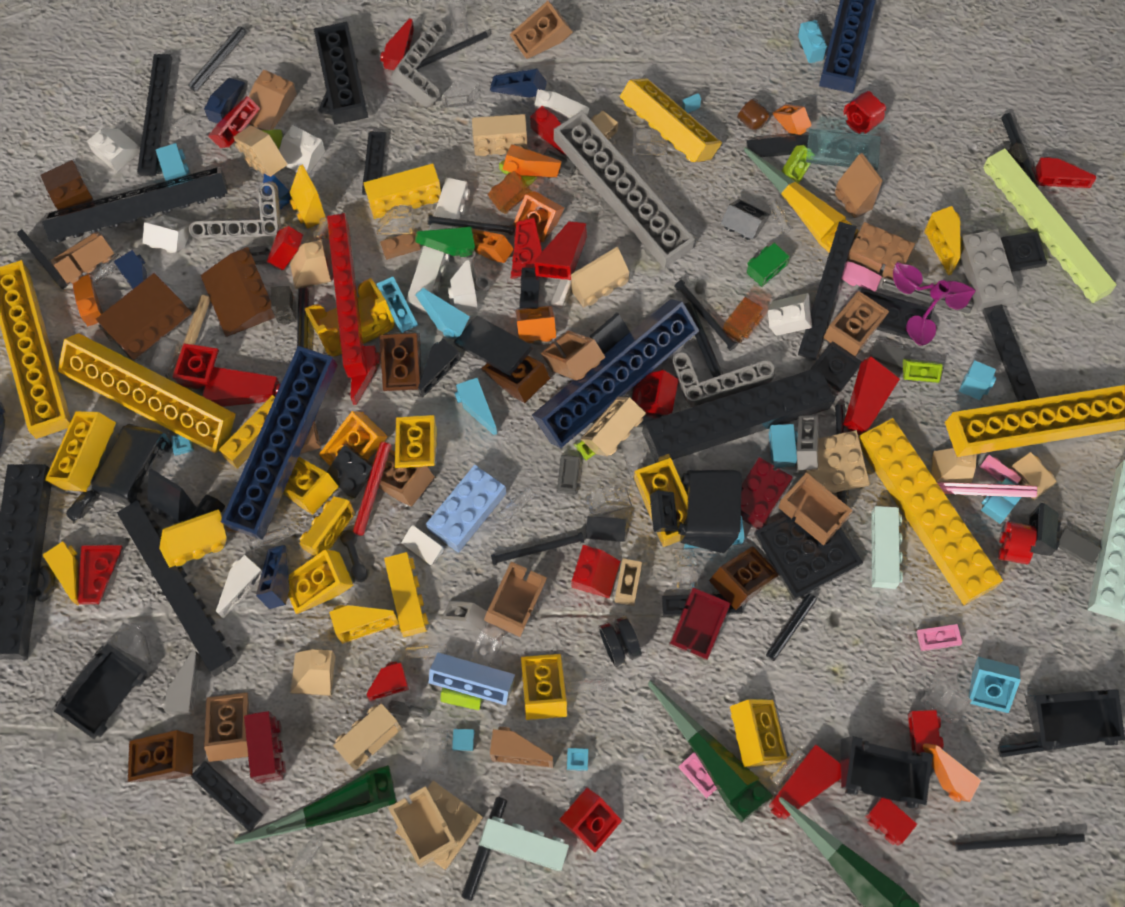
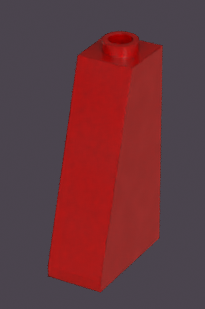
M567 222L534 262L536 276L571 280V274L575 272L587 239L586 223Z
M871 356L860 363L844 420V425L848 427V430L850 432L857 430L858 436L868 431L900 378Z
M214 367L209 383L205 385L202 397L222 407L263 403L272 395L276 397L281 384L276 376Z
M815 744L769 804L771 813L779 819L782 817L787 819L791 815L781 804L779 797L785 799L799 810L841 780V764Z

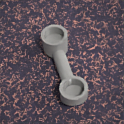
M475 250L470 256L460 257L462 263L468 260L470 262L472 277L475 281V290L480 292L487 291L490 281L487 277L480 276L474 265Z

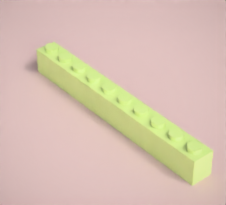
M1003 149L988 157L983 167L986 174L994 180L996 186L1006 195L1007 200L1015 206L1019 215L1023 216L1028 222V226L1035 232L1037 231L1040 241L1049 248L1050 253L1057 258L1062 268L1070 274L1073 282L1082 289L1086 298L1095 303L1109 295L1116 287V283L1008 151Z

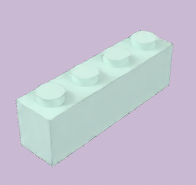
M875 506L871 512L872 587L896 589L903 579V572L899 571V564L902 563V552H899V545L902 543V533H899L902 515L899 514V508Z
M494 816L492 819L488 818L486 820L479 841L480 846L556 871L562 870L569 845L564 844V839L555 836L549 839L544 837L545 833L532 830L531 833L525 831V827L512 823V826L504 824L505 820Z

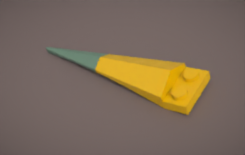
M744 147V152L782 194L817 242L830 252L838 223L852 224L834 208ZM857 228L854 237L858 235L859 230Z

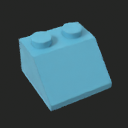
M978 657L972 672L968 703L1009 713L1021 680L1019 667Z

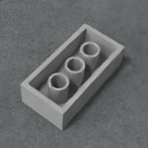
M998 229L962 236L960 239V258L968 284L976 290L972 296L976 311H982L984 308L1001 304L1002 306L1012 305L1019 295Z

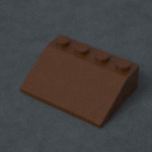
M248 247L229 254L200 275L225 337L277 317Z
M153 273L97 317L96 321L132 361H136L192 315V312Z

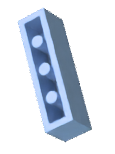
M437 652L430 668L428 683L506 705L513 689L515 674Z

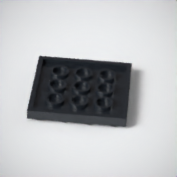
M786 515L754 532L755 537L794 601L863 564L841 527L836 530L835 534L825 545H822L795 522V516L791 519Z

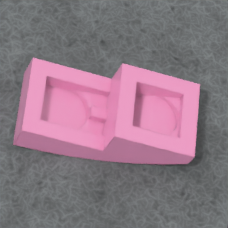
M846 261L841 277L842 280L852 286L859 285L864 289L876 292L882 278L877 273Z

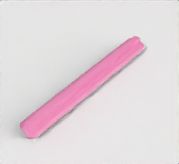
M937 482L944 494L1013 497L1037 496V486Z

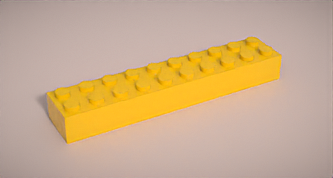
M22 260L0 267V327L28 431L38 439L67 429L71 418L30 271Z
M80 333L64 339L58 372L213 453L218 452L229 440L235 413Z
M1125 385L953 412L944 423L957 457L1124 430Z
M892 418L861 434L859 442L862 453L962 604L966 605L997 588L1003 579L895 420Z

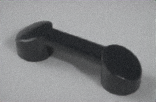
M351 530L344 531L340 536V540L349 552L353 565L351 575L356 582H363L367 579L368 572L365 566L360 564L355 548L357 537Z

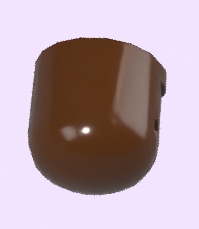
M753 98L743 106L737 118L749 129L756 131L766 124L769 113L756 98Z

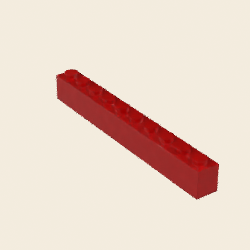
M345 213L327 216L342 359L346 374L350 378L367 374L351 238Z

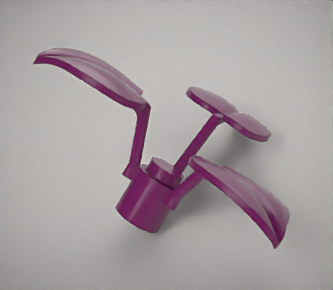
M897 262L893 269L894 283L901 292L912 294L915 289L918 291L931 289L930 296L934 301L923 315V318L913 316L906 324L909 336L920 346L928 344L935 337L936 325L932 320H926V318L939 300L945 298V302L950 308L960 310L967 306L976 291L966 284L945 280L939 281L936 285L931 283L930 285L919 287L923 282V277L917 268Z

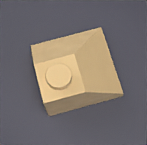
M322 240L301 245L290 261L295 289L331 282Z
M954 448L933 451L931 475L936 482L972 483L977 454L957 457Z
M311 649L295 653L290 693L331 696L336 658L333 651Z

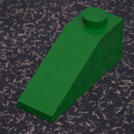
M471 227L417 231L415 243L452 256H470L475 248Z

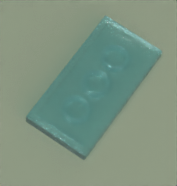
M809 128L806 163L850 167L858 155L863 153L874 170L877 171L879 167L881 137Z

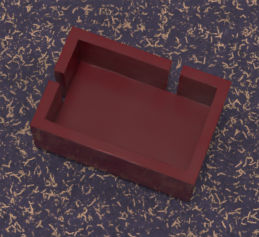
M760 457L742 483L741 491L742 520L757 529L764 527L793 476L779 468L776 471L773 470L774 465Z
M693 587L684 605L688 608L682 610L668 645L684 652L690 649L689 654L705 661L708 660L731 603Z
M269 711L244 715L250 778L258 784L284 780L283 773H286V765L281 760V753L284 752L282 740L279 741L278 738L281 732L280 720H277L276 716L272 715Z

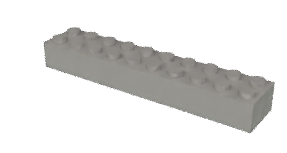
M580 111L554 129L555 143L664 269L693 249L695 239L583 111Z

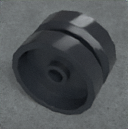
M625 615L615 619V629L609 622L598 626L604 647L615 667L625 664V653L631 660L642 656L636 633Z

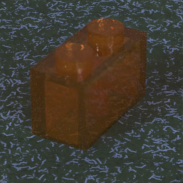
M513 171L507 174L499 184L493 186L487 195L499 211L507 214L524 199L525 194L532 192L522 176Z
M744 297L724 323L723 330L730 337L742 343L745 338L748 339L751 336L752 328L755 325L758 326L763 320L764 316H762L764 308Z

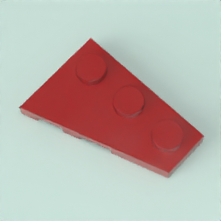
M535 218L516 223L511 279L521 277L522 267L535 268L534 262L542 253Z
M122 545L81 546L79 605L100 604L123 549Z

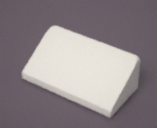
M560 280L550 306L561 310L564 309L571 292V280Z
M414 525L410 527L401 544L431 566L444 552L441 545Z

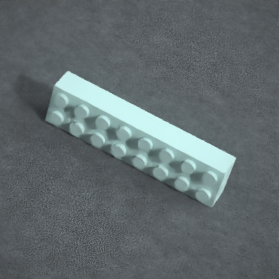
M1125 460L1121 462L1115 471L1100 544L1102 549L1098 554L1087 608L1088 611L1125 621Z

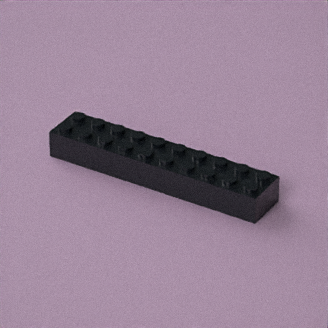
M218 166L48 212L43 217L42 224L49 242L55 241V243L65 241L66 237L73 236V238L83 236L84 232L91 231V233H96L106 226L114 228L119 226L121 222L132 223L137 221V218L143 216L144 218H151L155 216L154 213L162 212V214L173 211L172 209L176 207L184 209L189 207L191 203L197 202V204L207 202L209 198H223L225 194H228V185L222 167Z
M820 367L645 422L642 433L655 463L669 458L674 460L770 428V425H782L799 419V416H810L828 410L834 403L835 398Z
M7 464L0 509V660H27L36 601V597L33 596V590L38 587L39 569L41 566L52 484L45 480L50 469L46 464Z

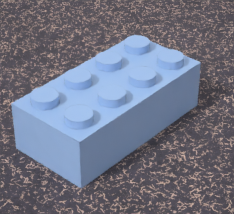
M474 464L426 523L428 531L459 553L504 498L506 487Z

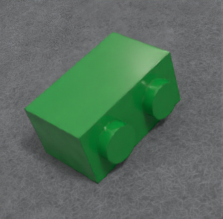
M773 243L771 246H766L758 257L750 259L747 264V274L763 287L788 266L790 256L776 243Z

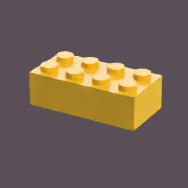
M433 163L363 182L374 219L384 218L394 213H402L412 208L416 209L426 204L437 203L441 195L439 179Z
M75 411L45 480L62 490L86 492L99 466L101 456L106 450L108 440L113 434L116 422L100 412Z
M669 458L635 470L634 480L651 520L650 495L657 490L674 492L679 529L680 524L684 523L687 519L688 496L672 459ZM678 530L657 532L663 547L680 541Z

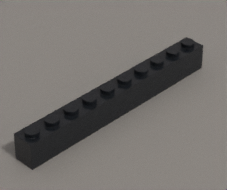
M136 500L116 512L209 672L216 677L235 665L236 663L233 660V657H235L234 652L230 646L226 648L223 643L226 640L220 630L216 631L213 625L216 622L211 614L207 615L204 611L207 607L201 598L197 599L194 593L197 590L192 582L188 583L185 579L188 575L184 568L176 565L169 568L159 549L161 536L157 531L160 528L154 519L150 520L148 515L151 513L145 504L141 505Z

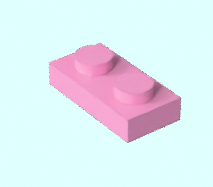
M990 455L987 456L980 468L1001 482L1007 478L1014 484H1017L1021 479L1016 471L1007 468L998 458Z
M958 624L917 631L921 651L962 645Z
M694 752L678 766L706 799L717 790Z

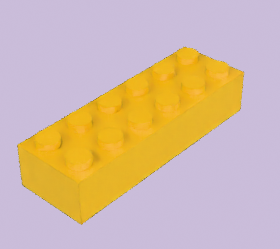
M648 78L630 79L620 95V98L627 107L634 109L637 116L649 122L648 125L651 128L658 130L665 140L672 142L674 148L682 151L691 162L711 160L722 144L718 138Z

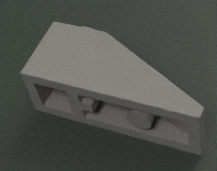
M818 415L799 416L797 438L798 470L818 469Z
M191 651L167 689L166 696L163 697L162 707L169 715H194L201 658L200 654L196 651Z

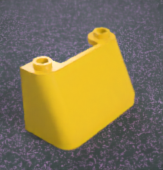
M372 278L363 281L357 288L363 344L389 332L394 327V320L387 302ZM314 304L305 308V312L327 354L334 357L342 354L337 307L328 312L320 304Z

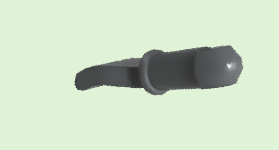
M391 700L388 710L392 714L403 715L409 713V715L423 716V718L431 715L428 708H419L413 705L408 707L403 702Z

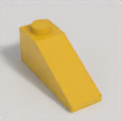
M62 541L42 555L71 601L78 606L80 572L79 561L75 557L78 553L72 545L68 546Z

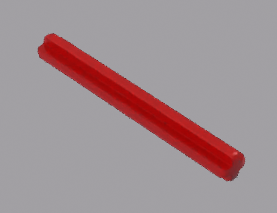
M380 442L353 528V532L360 536L364 535L391 448V444L386 442Z

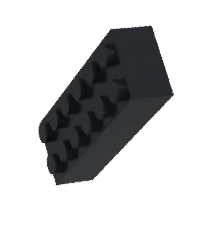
M348 22L313 28L334 125L369 118Z

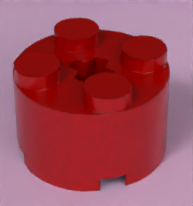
M866 91L849 102L844 107L843 113L847 115L848 120L846 122L854 132L867 134L884 120L886 106L872 92Z
M1006 521L1004 532H1001L999 537V543H1002V548L999 550L998 559L1028 565L1033 556V552H1031L1032 546H1035L1036 528L1027 524Z

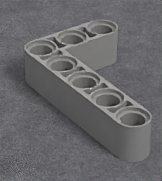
M434 20L391 74L393 81L425 107H431L440 95V91L437 86L418 72L416 68L446 31V26L441 20Z
M271 181L260 185L258 189L260 218L199 219L190 224V234L196 238L252 237L276 234L281 228L277 185ZM265 186L271 187V195L265 193ZM267 204L273 206V213L267 212ZM268 222L275 225L274 231L268 229ZM232 223H235V224L238 225V227H239V231H238V232H235V231L232 230V228H231ZM254 223L257 226V231H252L249 224ZM196 224L202 226V233L197 232ZM214 224H218L221 227L220 232L214 230Z
M681 352L673 357L674 372L677 379H679L678 382L686 403L690 407L767 384L774 378V365L772 362L765 360L699 383L689 356ZM679 362L686 363L684 366L677 365ZM762 370H769L770 373H769V374H763V373H761V371H762ZM745 376H751V377H752L751 380H745V379H743V378H744ZM685 378L692 379V381L688 383L684 382L683 380ZM727 382L734 383V385L731 387L726 386L725 384ZM710 388H715L717 391L714 393H710L707 390ZM692 394H697L699 396L696 399L690 398Z

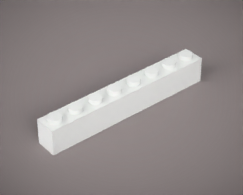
M446 177L434 213L435 217L459 219L460 215L464 214L465 200L469 199L470 189H468L466 181ZM432 224L430 225L429 230L451 229L459 227ZM426 246L423 247L406 299L411 311L427 314L415 294L422 288L434 295L439 292L441 286L439 281L441 277H444L446 270L444 265L450 259L449 254Z

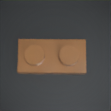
M415 231L380 241L385 259L388 260L420 250L419 244L415 243Z

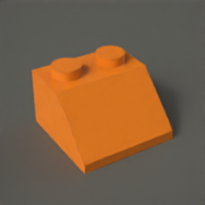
M532 191L525 194L513 224L516 227L518 221L535 218L539 240L543 243L558 224L564 207L538 192Z
M552 306L515 310L520 339L530 344L536 340L548 342L556 338Z

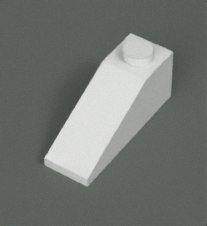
M537 91L534 104L535 111L543 106L558 120L567 121L580 111H583L588 117L589 107L556 92Z
M245 555L242 558H238L229 571L216 612L222 618L260 581L262 570Z

